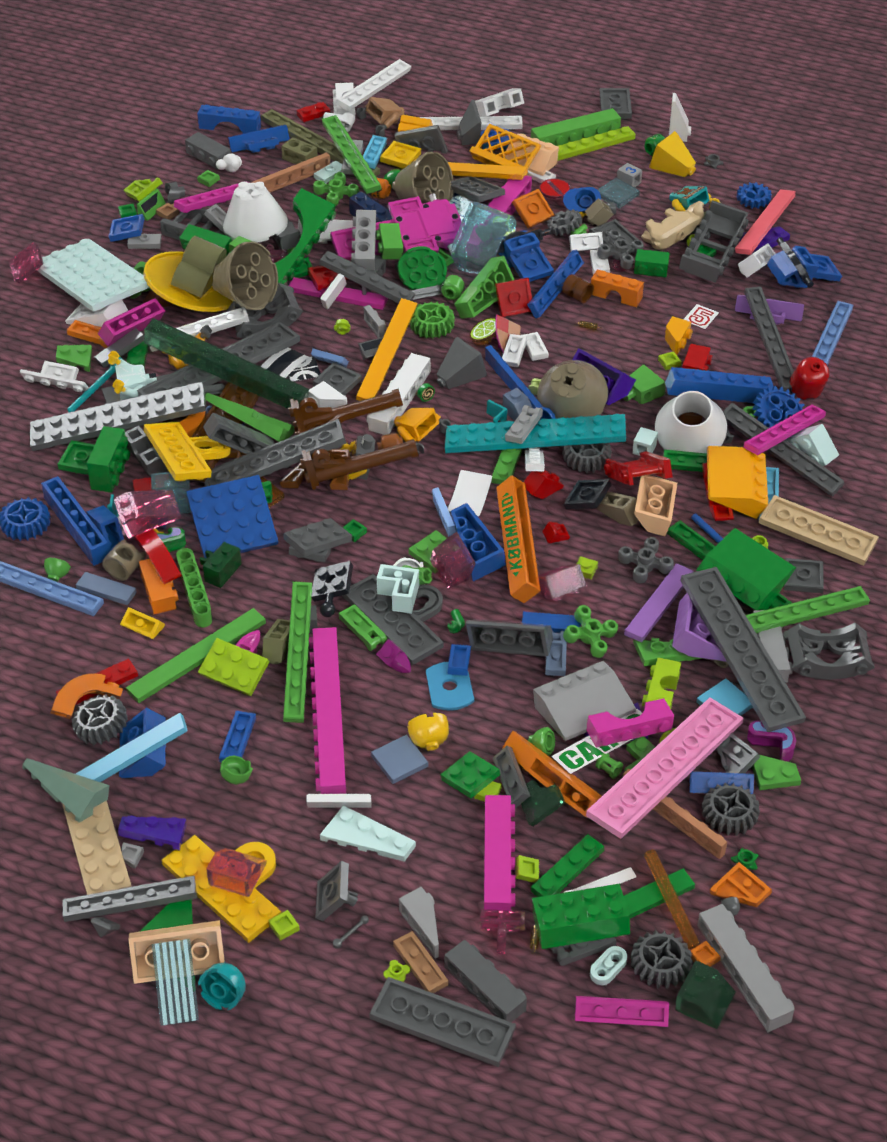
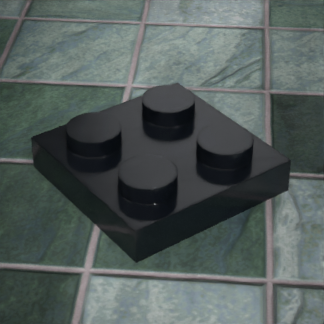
M610 479L578 480L563 503L565 509L598 508L612 485Z

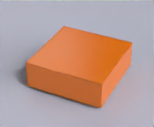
M707 941L691 950V959L702 972L719 962L721 958Z

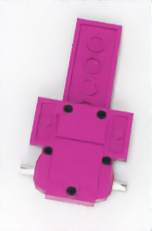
M435 194L429 195L431 202L423 204L419 196L388 202L392 220L377 222L376 230L379 229V223H399L405 253L413 247L424 246L437 253L439 252V247L445 248L450 251L451 256L457 255L455 247L459 245L465 229L455 203L450 204L447 199L437 200ZM356 227L330 232L336 254L346 260H351L352 253H355V251H352V241H355L352 238V229H356ZM375 236V255H378V254H381V253H378V243H379V240H376V236Z

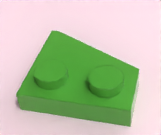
M92 345L57 346L56 361L58 363L74 367L78 365L84 367L85 371L90 372Z
M760 755V758L752 765L759 790L799 786L801 784V778L795 763Z

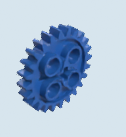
M774 386L772 389L770 387L766 390L763 389L755 397L756 399L753 402L755 405L752 409L756 411L753 415L758 416L757 420L766 427L771 428L803 410L804 404H799L800 398L795 399V393L790 395L789 389L784 392L783 387L777 389Z

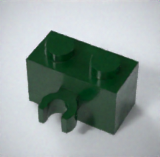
M223 542L214 554L206 550V558L200 557L205 582L219 588L228 581L242 564L240 548Z

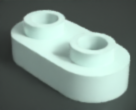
M619 946L609 947L591 966V980L597 985L609 984L625 967L627 963L626 951Z

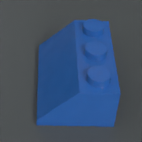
M146 707L126 723L127 727L122 729L123 733H120V747L165 722L166 717ZM166 744L120 770L119 777L153 776L159 770H162L166 764Z

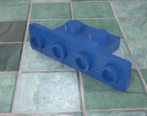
M287 125L228 137L231 152L247 149L252 153L259 152L261 148L265 147L266 149H273L275 145H279V142L290 139Z

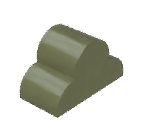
M193 236L184 251L182 261L175 270L171 285L201 298L212 287L214 267L226 257L227 250L200 237Z

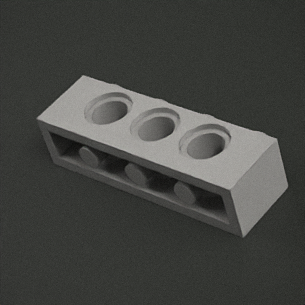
M356 210V216H353V226H356V229H352V238L355 239V241H352V251H355V253H352L351 262L367 270H375L376 210Z

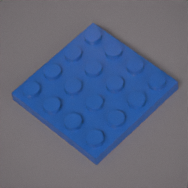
M259 475L186 491L204 558H206V550L214 554L223 542L240 548L241 553L278 545L279 541Z

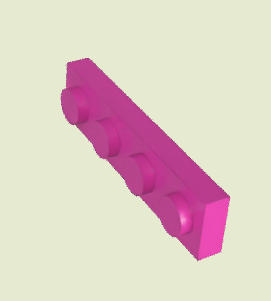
M576 996L575 1021L668 1027L669 1002Z

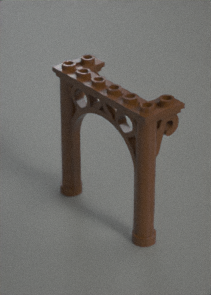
M398 388L390 393L336 408H318L317 402L313 398H305L300 404L298 400L290 399L291 407H288L290 416L295 417L296 421H293L295 434L298 435L336 419H339L340 423L355 417L395 406H403V402ZM412 439L406 443L351 457L340 456L325 449L314 451L311 457L310 451L302 450L303 458L300 461L305 472L307 484L311 483L313 490H315L316 486H319V482L409 457L413 459L419 457L415 440Z

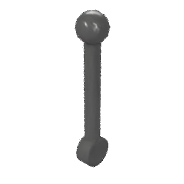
M363 915L360 921L340 939H335L333 947L336 949L341 948L342 942L361 925L369 922L368 916Z

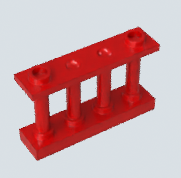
M647 451L640 452L638 460L624 463L605 459V474L609 478L630 486L634 485V477L650 474L665 479L673 477L670 459Z

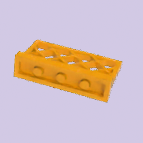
M489 124L476 146H472L469 152L473 159L487 165L529 168L541 145ZM491 129L497 132V135L488 136ZM509 136L510 140L501 142V137ZM499 140L500 144L491 146L490 141ZM488 142L489 148H486V149H481V148H480V147L482 146V144ZM514 142H522L521 146L514 148ZM511 144L512 149L504 152L503 146ZM501 147L502 153L493 154V150ZM527 147H535L532 152L527 153ZM524 149L525 154L517 157L516 151ZM514 153L515 158L506 159L505 155ZM527 159L524 166L519 165V160Z

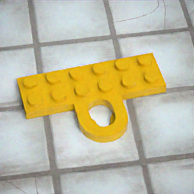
M179 422L144 424L146 436L175 481L210 478L212 471L205 460L225 458L231 451V447L209 439L208 436L189 438ZM200 447H212L209 449H200Z
M194 835L181 845L180 851L174 850L162 859V865L177 879L195 876L197 897L248 943L269 927V920L281 914V911L255 889L268 879L276 868L275 853L271 847L264 843H246L225 859H222ZM254 859L261 862L257 870L249 875H241L236 871L237 866L241 863Z

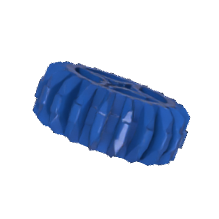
M21 497L18 501L14 499L13 503H7V507H2L0 512L1 530L7 537H12L13 540L18 538L20 541L23 539L28 541L32 537L36 539V535L42 536V532L47 531V527L50 526V512L47 506L42 501H37L36 498L31 500L29 497L27 499H22Z

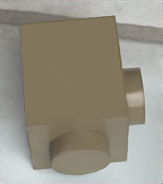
M599 198L585 211L589 223L592 225L596 224L597 226L606 223L614 215L609 205Z

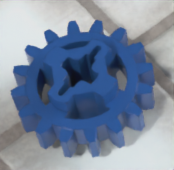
M749 182V185L743 184V187L739 186L737 201H740V204H745V207L750 206L752 209L753 207L759 209V206L765 207V204L768 205L769 201H771V190H768V187H763V184L758 185L756 182Z

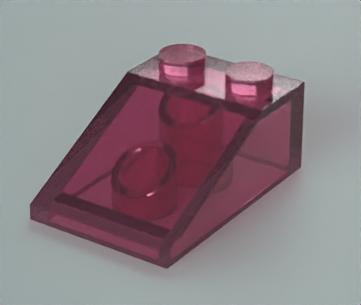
M172 490L130 491L113 498L121 524L128 538L182 518Z

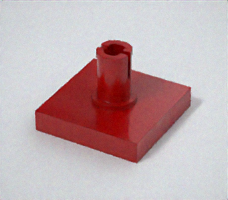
M528 277L495 284L501 317L531 312L527 305L532 300Z

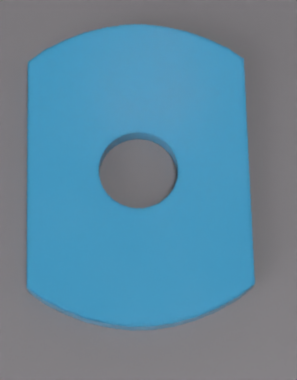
M449 662L438 663L426 669L432 707L441 710H458L474 702L469 672L468 676L448 674ZM451 681L457 687L454 690H446L443 688V684Z

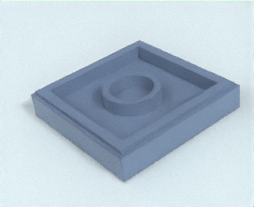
M407 735L371 752V757L392 784L428 767V761Z

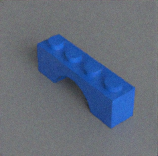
M201 105L197 113L199 129L214 130L215 126L220 122H231L237 125L243 134L258 131L261 128L260 111Z

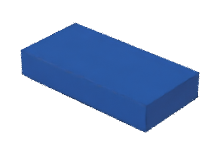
M451 644L448 674L468 676L471 646Z

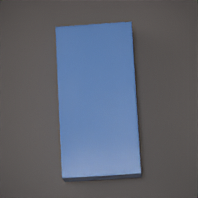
M312 349L311 355L317 360L331 364L334 362L345 368L348 366L349 361L342 356Z

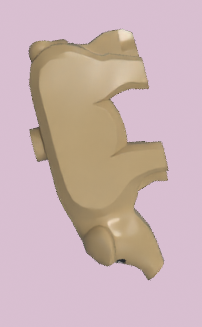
M698 201L690 205L686 211H674L669 208L664 212L667 218L661 223H656L653 219H650L646 222L647 230L641 236L643 241L650 243L655 249L664 250L683 240L694 231L696 226L700 225L704 218V203Z

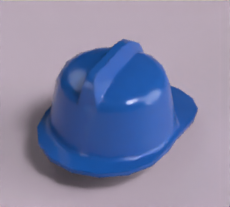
M593 187L574 188L565 193L563 203L570 211L574 209L575 211L585 212L598 198L601 199V194Z

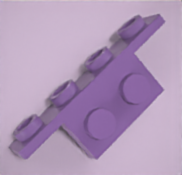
M737 295L735 311L751 314L750 319H754L746 296ZM766 299L776 325L784 324L785 319L802 321L804 304Z

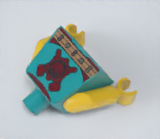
M685 186L675 193L672 192L669 197L676 211H686L690 205L698 201L704 204L709 202L710 205L712 200L719 202L718 199L711 198L712 196L708 193L707 186Z

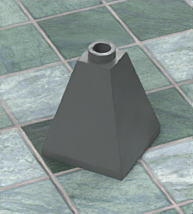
M456 337L437 372L438 379L436 381L438 385L442 388L451 389L487 376L481 353L459 337Z

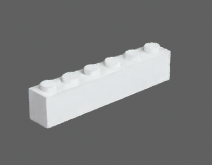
M411 353L408 359H405L402 368L397 371L396 377L390 381L389 387L382 393V395L390 393L392 390L399 388L403 406H395L368 414L367 423L369 431L383 435L390 434L395 426V417L402 416L419 387L430 374L431 358Z

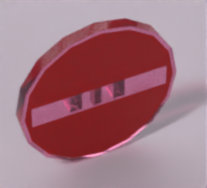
M547 179L540 184L539 190L545 197L558 199L564 197L565 193L570 190V185L561 179Z

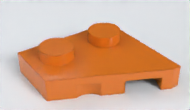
M738 862L710 888V893L724 899L737 897L739 903L757 908L772 893V889Z

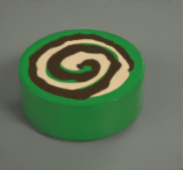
M428 383L421 385L417 391L418 398L424 402L431 400L435 394L434 387Z

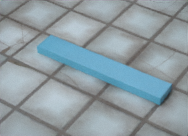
M178 713L76 774L98 782L107 779L187 732L184 716Z

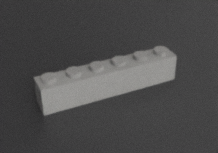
M720 904L699 913L698 928L708 943L721 956V963L766 1031L770 1032L792 1022L794 1013L792 1001L785 997L781 985L773 979L767 964L762 963L756 948L750 945L746 939L744 930L735 923L731 911H727L725 906Z

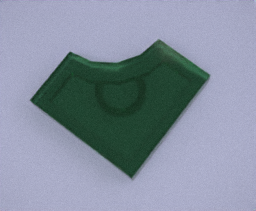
M531 780L526 784L530 797L521 803L528 824L534 827L564 805L565 801L559 786L554 784L550 787L541 788L537 782Z

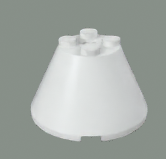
M240 182L238 184L239 187L233 193L223 223L225 235L231 236L232 240L241 236L253 242H263L269 240V237L274 234L277 236L281 234L288 224L287 215L264 186V183Z

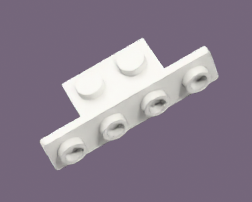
M44 361L41 373L20 370V374L27 382L33 383L37 381L46 386L52 384L61 389H66V387L72 388L76 392L86 391L89 388L85 382L76 380L79 369L74 366Z

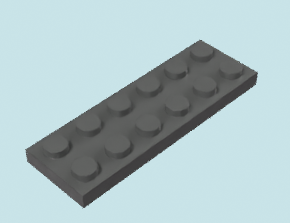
M390 977L387 978L369 1014L372 1020L499 1067L516 1030L515 1023Z

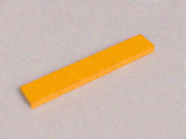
M448 162L453 176L522 180L528 173V168L521 166Z

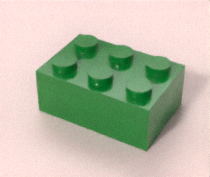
M103 426L87 461L91 490L112 493L114 487L118 485L119 476L124 472L125 463L130 458V451L127 449L128 437L125 436V429Z

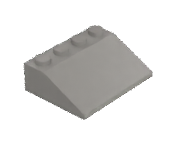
M604 661L533 689L535 709L565 741L587 732L589 715L609 712L615 717L622 718L636 712V707L617 675Z

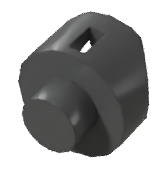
M177 181L165 183V192L168 194L169 204H173L180 197H185L184 186L178 187Z

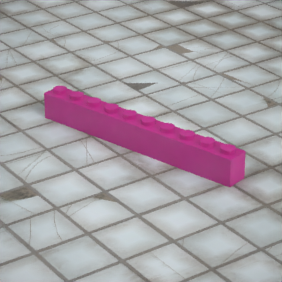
M336 627L313 629V637H309L310 649H314V652H310V664H314V667H310L311 679H315V682H311L312 694H316V697L312 698V709L317 710V713H313V726L317 725V729H313L314 742L318 741V745H314L315 758H319V762H315V774H320V778H316V791H321V794H346Z

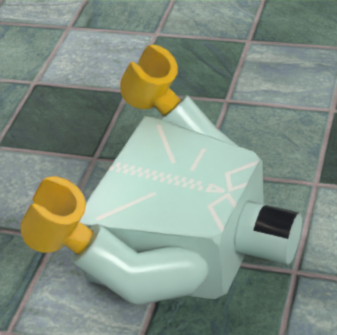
M116 351L109 353V364L114 365L116 363L117 379L112 387L117 394H120L121 401L139 397L138 389L157 380L156 373L145 374L143 365H132L122 359L119 360L120 356Z

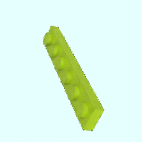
M629 126L558 145L557 161L633 140L636 134Z

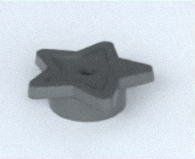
M710 154L708 157H705L706 162L704 166H711L716 169L718 165H723L724 162L720 161L718 155Z

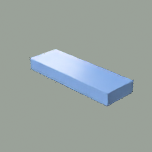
M439 488L432 489L434 505L450 540L456 538L455 524Z

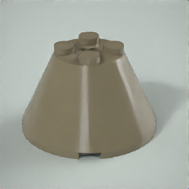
M426 152L397 174L395 181L392 183V188L396 191L400 200L419 196L423 204L431 202L429 195L435 194L437 200L447 199L451 202L453 197V190H451L453 175L447 160L440 153Z
M249 241L237 245L214 267L213 289L248 310L265 308L273 300L278 286L277 267L269 256L271 255L270 252L257 242Z
M569 360L558 363L545 373L538 386L537 398L543 407L552 410L556 419L561 417L601 415L606 405L608 387L604 376L596 367L584 361Z

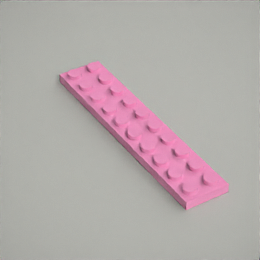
M708 698L587 810L586 816L618 838H623L743 723L744 718L714 699Z

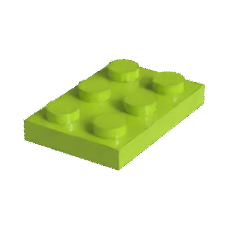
M216 638L198 673L222 685L252 696L270 661L260 655Z

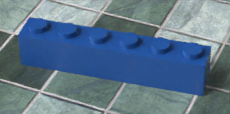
M671 367L665 381L668 395L678 396L687 391H697L710 399L753 403L756 399L755 397L763 389L766 390L768 387L772 389L774 387L771 377Z
M58 476L42 482L45 501L93 566L102 563L103 559L110 552L107 540Z

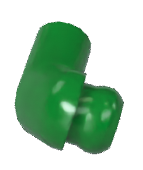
M454 609L451 611L454 621H451V625L449 623L447 625L450 633L453 634L459 633L465 625L459 609Z

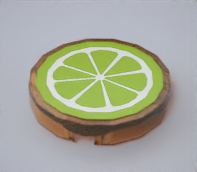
M496 318L484 319L471 329L469 336L474 344H488L493 337L497 338Z

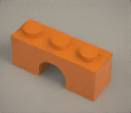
M598 269L591 278V283L594 286L592 295L606 299L609 292L614 290L621 295V303L637 307L643 297L644 282Z

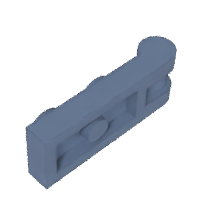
M552 631L553 641L549 656H546L545 675L565 676L567 642L563 638L564 631H561V633H553Z

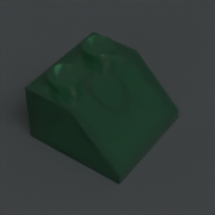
M695 961L677 995L675 1010L718 1029L736 991L717 969Z

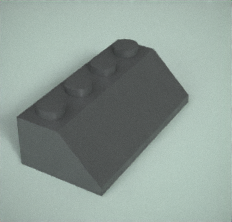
M476 619L466 621L471 650L549 656L553 641L551 625Z

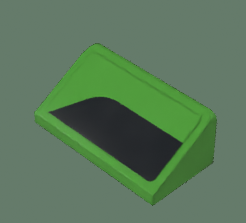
M156 188L137 204L138 215L143 214L144 220L148 221L157 214L156 209L166 204L159 189Z

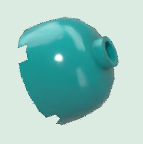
M225 962L212 965L200 976L198 986L201 984L203 990L201 992L203 999L209 1005L219 1010L222 1007L228 1008L227 1010L234 1008L242 999L246 988L242 972L234 965Z

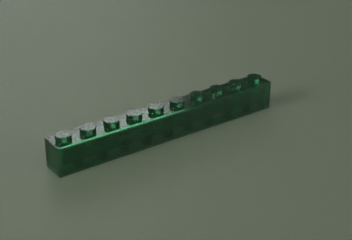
M153 318L144 329L145 344L287 409L291 407L290 399L298 400L300 404L303 399L308 398L309 388Z

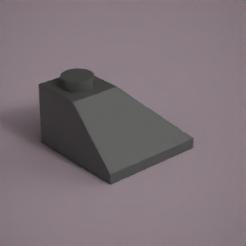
M471 100L459 123V130L456 132L457 139L460 140L462 146L477 144L480 139L482 122L475 100Z

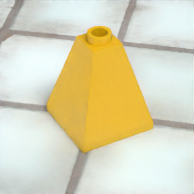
M674 131L657 144L649 168L686 177L688 175L691 176L695 172L696 167L694 166L696 162L678 133Z

